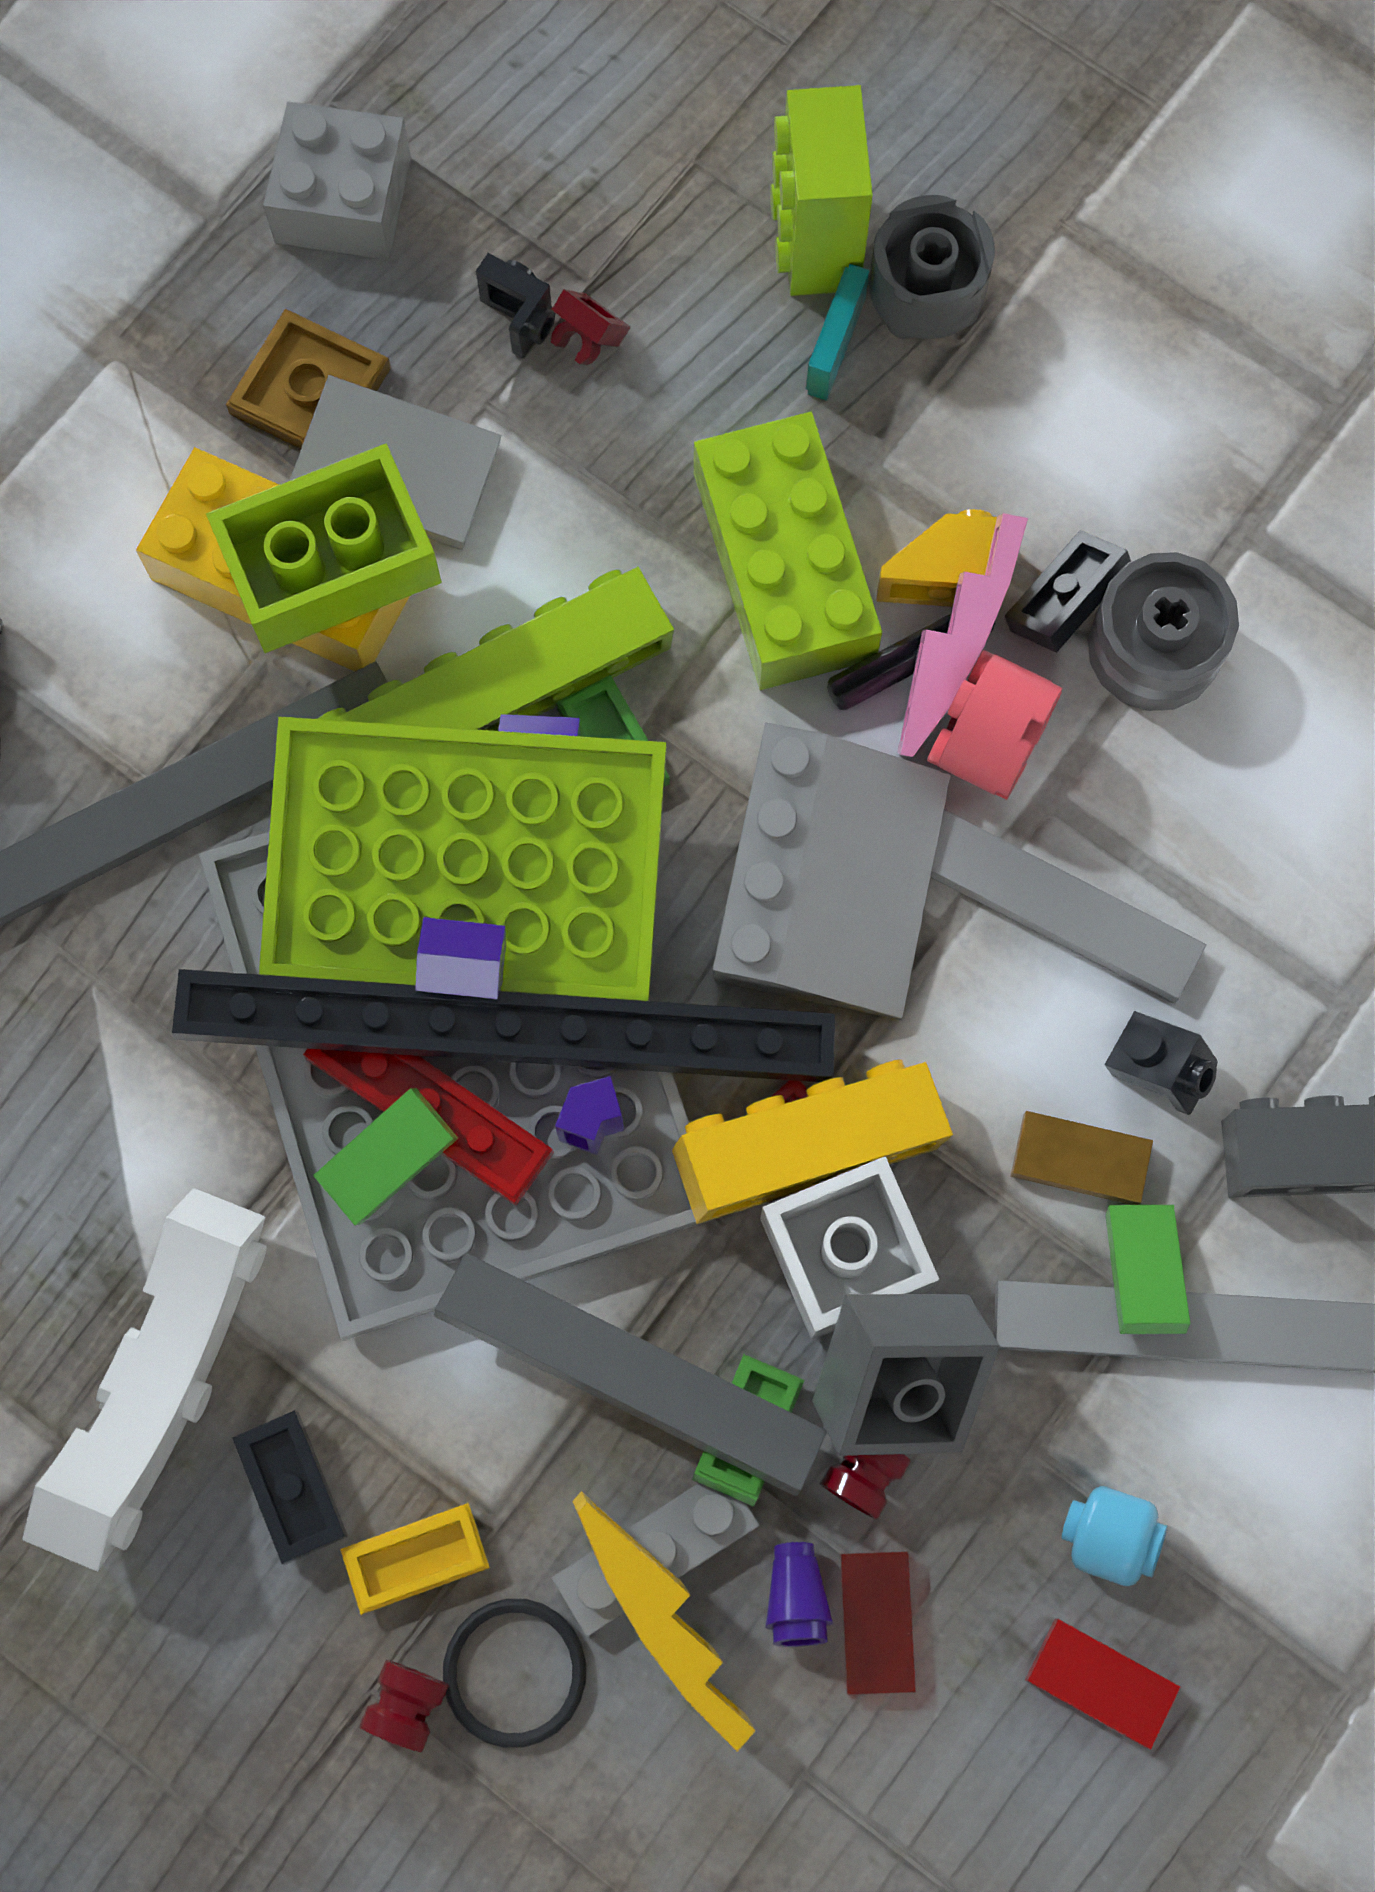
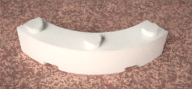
M193 1188L166 1217L157 1251L143 1292L155 1297L141 1330L139 1331L131 1327L124 1335L114 1359L99 1386L96 1401L100 1402L99 1409H102L89 1433L76 1428L50 1468L35 1485L23 1541L97 1572L115 1547L126 1550L131 1544L142 1519L140 1508L164 1468L187 1420L196 1423L207 1406L212 1385L205 1383L222 1345L245 1281L251 1283L255 1279L265 1258L267 1246L259 1243L265 1216Z

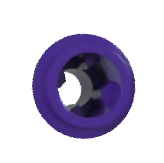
M789 1542L775 1545L765 1628L772 1630L773 1645L779 1647H805L828 1642L827 1627L833 1624V1619L818 1561L815 1557L814 1544L809 1542Z

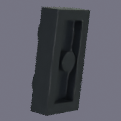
M1080 530L1004 615L1010 631L1057 653L1102 602L1109 582L1127 563L1132 562L1128 550Z
M291 1411L232 1438L281 1564H289L348 1537L298 1411Z

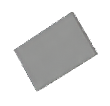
M328 375L290 480L387 443L428 538L463 550L500 445L501 435Z

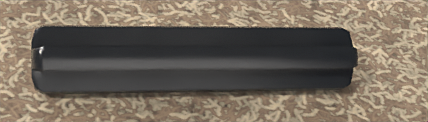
M951 614L830 677L827 681V689L834 704L840 710H847L913 675L922 631L931 630L947 634Z

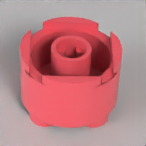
M983 649L968 681L964 680L956 693L947 715L952 716L947 729L943 728L927 761L993 795H998L1007 800L1024 771L1027 760L1035 745H1037L1057 705L1063 688L1034 672Z

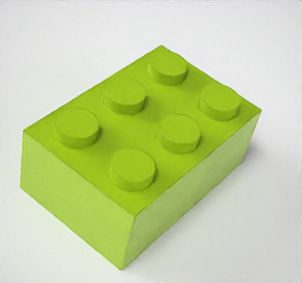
M861 85L787 90L785 116L774 117L776 151L772 152L774 184L770 185L772 220L778 221L779 236L775 238L777 273H788L790 296L836 293L845 267H849V264L861 268L864 266L873 193Z
M387 443L206 513L264 653L442 583L435 552Z

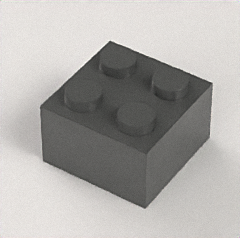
M845 1294L812 1402L839 1456L963 1452L1000 1345L969 1294Z

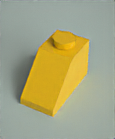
M978 509L964 510L958 514L946 513L881 566L876 602L953 607L959 574L970 572L985 575L997 517H993L987 511Z

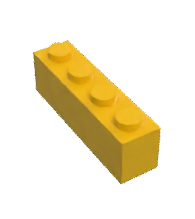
M902 1059L889 1061L866 1072L868 1079L845 1085L843 1077L833 1078L806 1090L808 1097L785 1104L782 1095L773 1096L749 1105L746 1108L748 1115L724 1122L722 1114H713L685 1126L686 1134L681 1135L672 1148V1153L696 1224L795 1194L885 1156L888 1163L892 1164L937 1150L953 1136L927 1062L905 1068Z

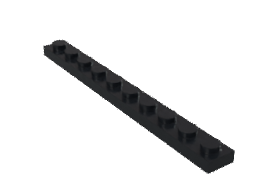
M179 969L172 1026L174 1040L823 1082L834 1077L835 1014L509 991H500L498 999L415 991L416 985L186 969Z

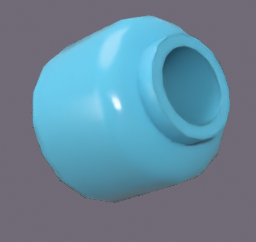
M1100 1486L1090 1493L1086 1504L1076 1500L1072 1501L1061 1539L1073 1543L1071 1557L1072 1563L1077 1569L1122 1586H1131L1139 1581L1142 1574L1152 1578L1168 1526L1158 1523V1510L1151 1502L1109 1487Z

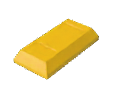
M469 1503L340 1549L361 1615L490 1568Z

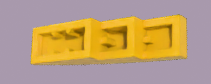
M581 1491L572 1501L602 1573L642 1643L686 1701L738 1752L756 1730L746 1713L709 1681V1678L723 1663L714 1647L675 1613L690 1596L686 1587L679 1578Z

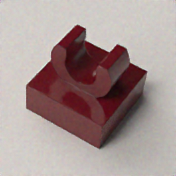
M563 289L551 309L566 320L557 325L553 330L551 343L556 347L565 348L570 338L575 333H578L582 338V348L574 360L582 365H590L597 359L601 345L619 347L631 328L586 293Z

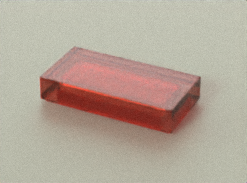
M909 1553L840 1554L846 1694L916 1692Z

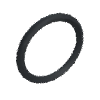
M503 1599L489 1603L473 1612L457 1628L448 1644L443 1661V1682L449 1684L445 1694L446 1699L456 1719L469 1733L485 1743L503 1748H523L541 1743L558 1733L565 1726L581 1702L586 1684V1660L582 1644L573 1627L558 1612L543 1603L528 1599ZM506 1613H525L536 1616L550 1624L564 1640L572 1662V1682L568 1697L561 1709L547 1723L523 1733H504L491 1729L479 1722L466 1708L457 1684L458 1659L461 1649L470 1634L479 1625L492 1617Z

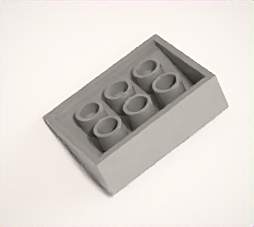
M765 722L712 969L714 981L716 983L902 1020L951 774L828 734Z

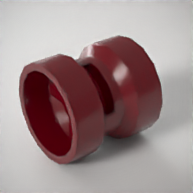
M904 1454L844 1455L841 1464L829 1466L819 1484L848 1505L877 1520L887 1504L885 1488L889 1487L892 1481L902 1479L912 1461Z
M385 1660L378 1678L381 1687L379 1696L381 1698L379 1702L367 1706L359 1728L395 1745L422 1753L431 1732L425 1719L427 1716H430L433 1708L442 1704L449 1684L411 1667Z

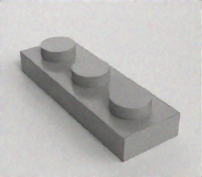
M698 1483L625 1531L679 1578L757 1528L759 1524L746 1503ZM593 1551L551 1577L586 1637L625 1613L607 1583Z

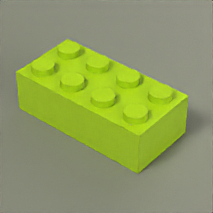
M812 411L694 441V477L759 690L848 668L879 652L883 632Z

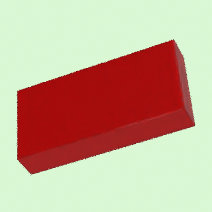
M1054 1619L1025 1678V1681L1150 1750L1181 1686L1060 1619Z

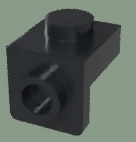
M487 253L475 271L480 301L513 318L509 326L512 353L524 359L534 343L541 345L546 340L554 325L556 315L551 310L550 285L536 278L535 274L524 264L515 260L505 262Z
M1134 1011L1104 1065L1112 1076L1167 1096L1177 1111L1190 1115L1199 1099L1206 1097L1211 1091L1216 1079L1218 1061L1200 1034Z

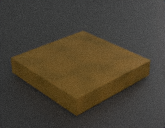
M285 309L226 403V407L230 415L301 449L328 375L378 391L391 369L390 361L384 355Z

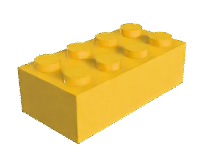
M194 447L136 548V552L150 579L252 625L206 513L279 484ZM410 596L295 641L292 644L354 672L361 668L364 669L365 666L375 662Z

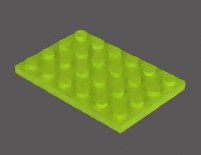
M278 717L259 974L416 985L417 951L423 917L505 926L506 952L503 982L500 991L649 1001L667 750L666 742Z

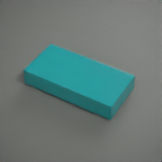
M849 264V267H845L808 363L807 395L825 401L828 400L866 300L870 271L868 269Z

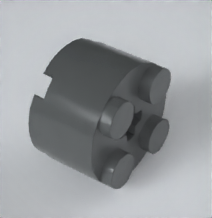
M924 195L906 200L890 212L889 218L876 234L869 276V293L875 310L887 323L889 331L896 337L902 339L913 337L921 339L943 338L972 326L978 319L990 280L995 256V244L986 221L974 210L971 215L964 209L955 206V199L942 195Z

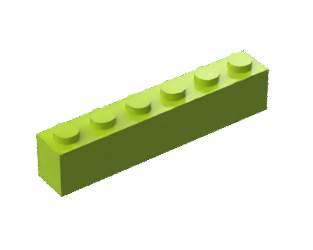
M639 566L623 574L618 569L612 570L591 582L588 586V592L570 601H567L566 597L555 598L539 607L533 615L534 619L514 629L510 624L499 626L486 633L479 640L480 646L460 656L456 652L443 654L424 667V674L402 684L401 680L387 682L368 695V702L346 712L345 708H337L317 719L498 731L501 714L539 716L557 707L556 702L611 674L612 678L671 649L674 628Z

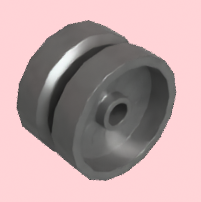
M1178 552L1150 553L1127 563L1109 582L1102 603L1095 616L1088 636L1090 665L1101 685L1122 703L1146 711L1177 709L1199 698L1215 680L1221 665L1232 650L1239 628L1237 600L1224 577L1202 560Z

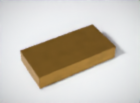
M1025 1111L1010 1177L1129 1205H1139L1142 1201L1153 1140Z

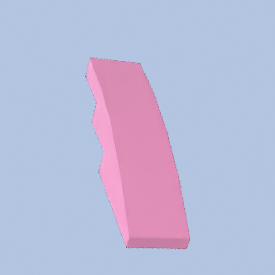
M1005 513L997 517L985 575L970 572L959 574L947 634L931 630L922 631L897 751L900 755L913 757L950 708L961 684L966 680L983 650L1009 588L1028 518Z

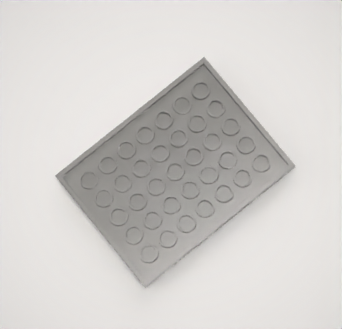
M269 832L199 853L233 973L259 974ZM255 1045L339 1335L344 1341L433 1312L465 1253L479 1258L523 1281H528L698 1225L696 1224L672 1153V1148L681 1135L686 1134L685 1126L689 1124L673 1074L670 1072L420 1056L551 1147L554 1154L516 1206L440 1154L361 1225L355 1226L313 1175L376 1120L382 1112L306 1060L303 1053L307 1048ZM611 1076L622 1114L624 1131L605 1136L597 1155L560 1142L555 1124L570 1087Z

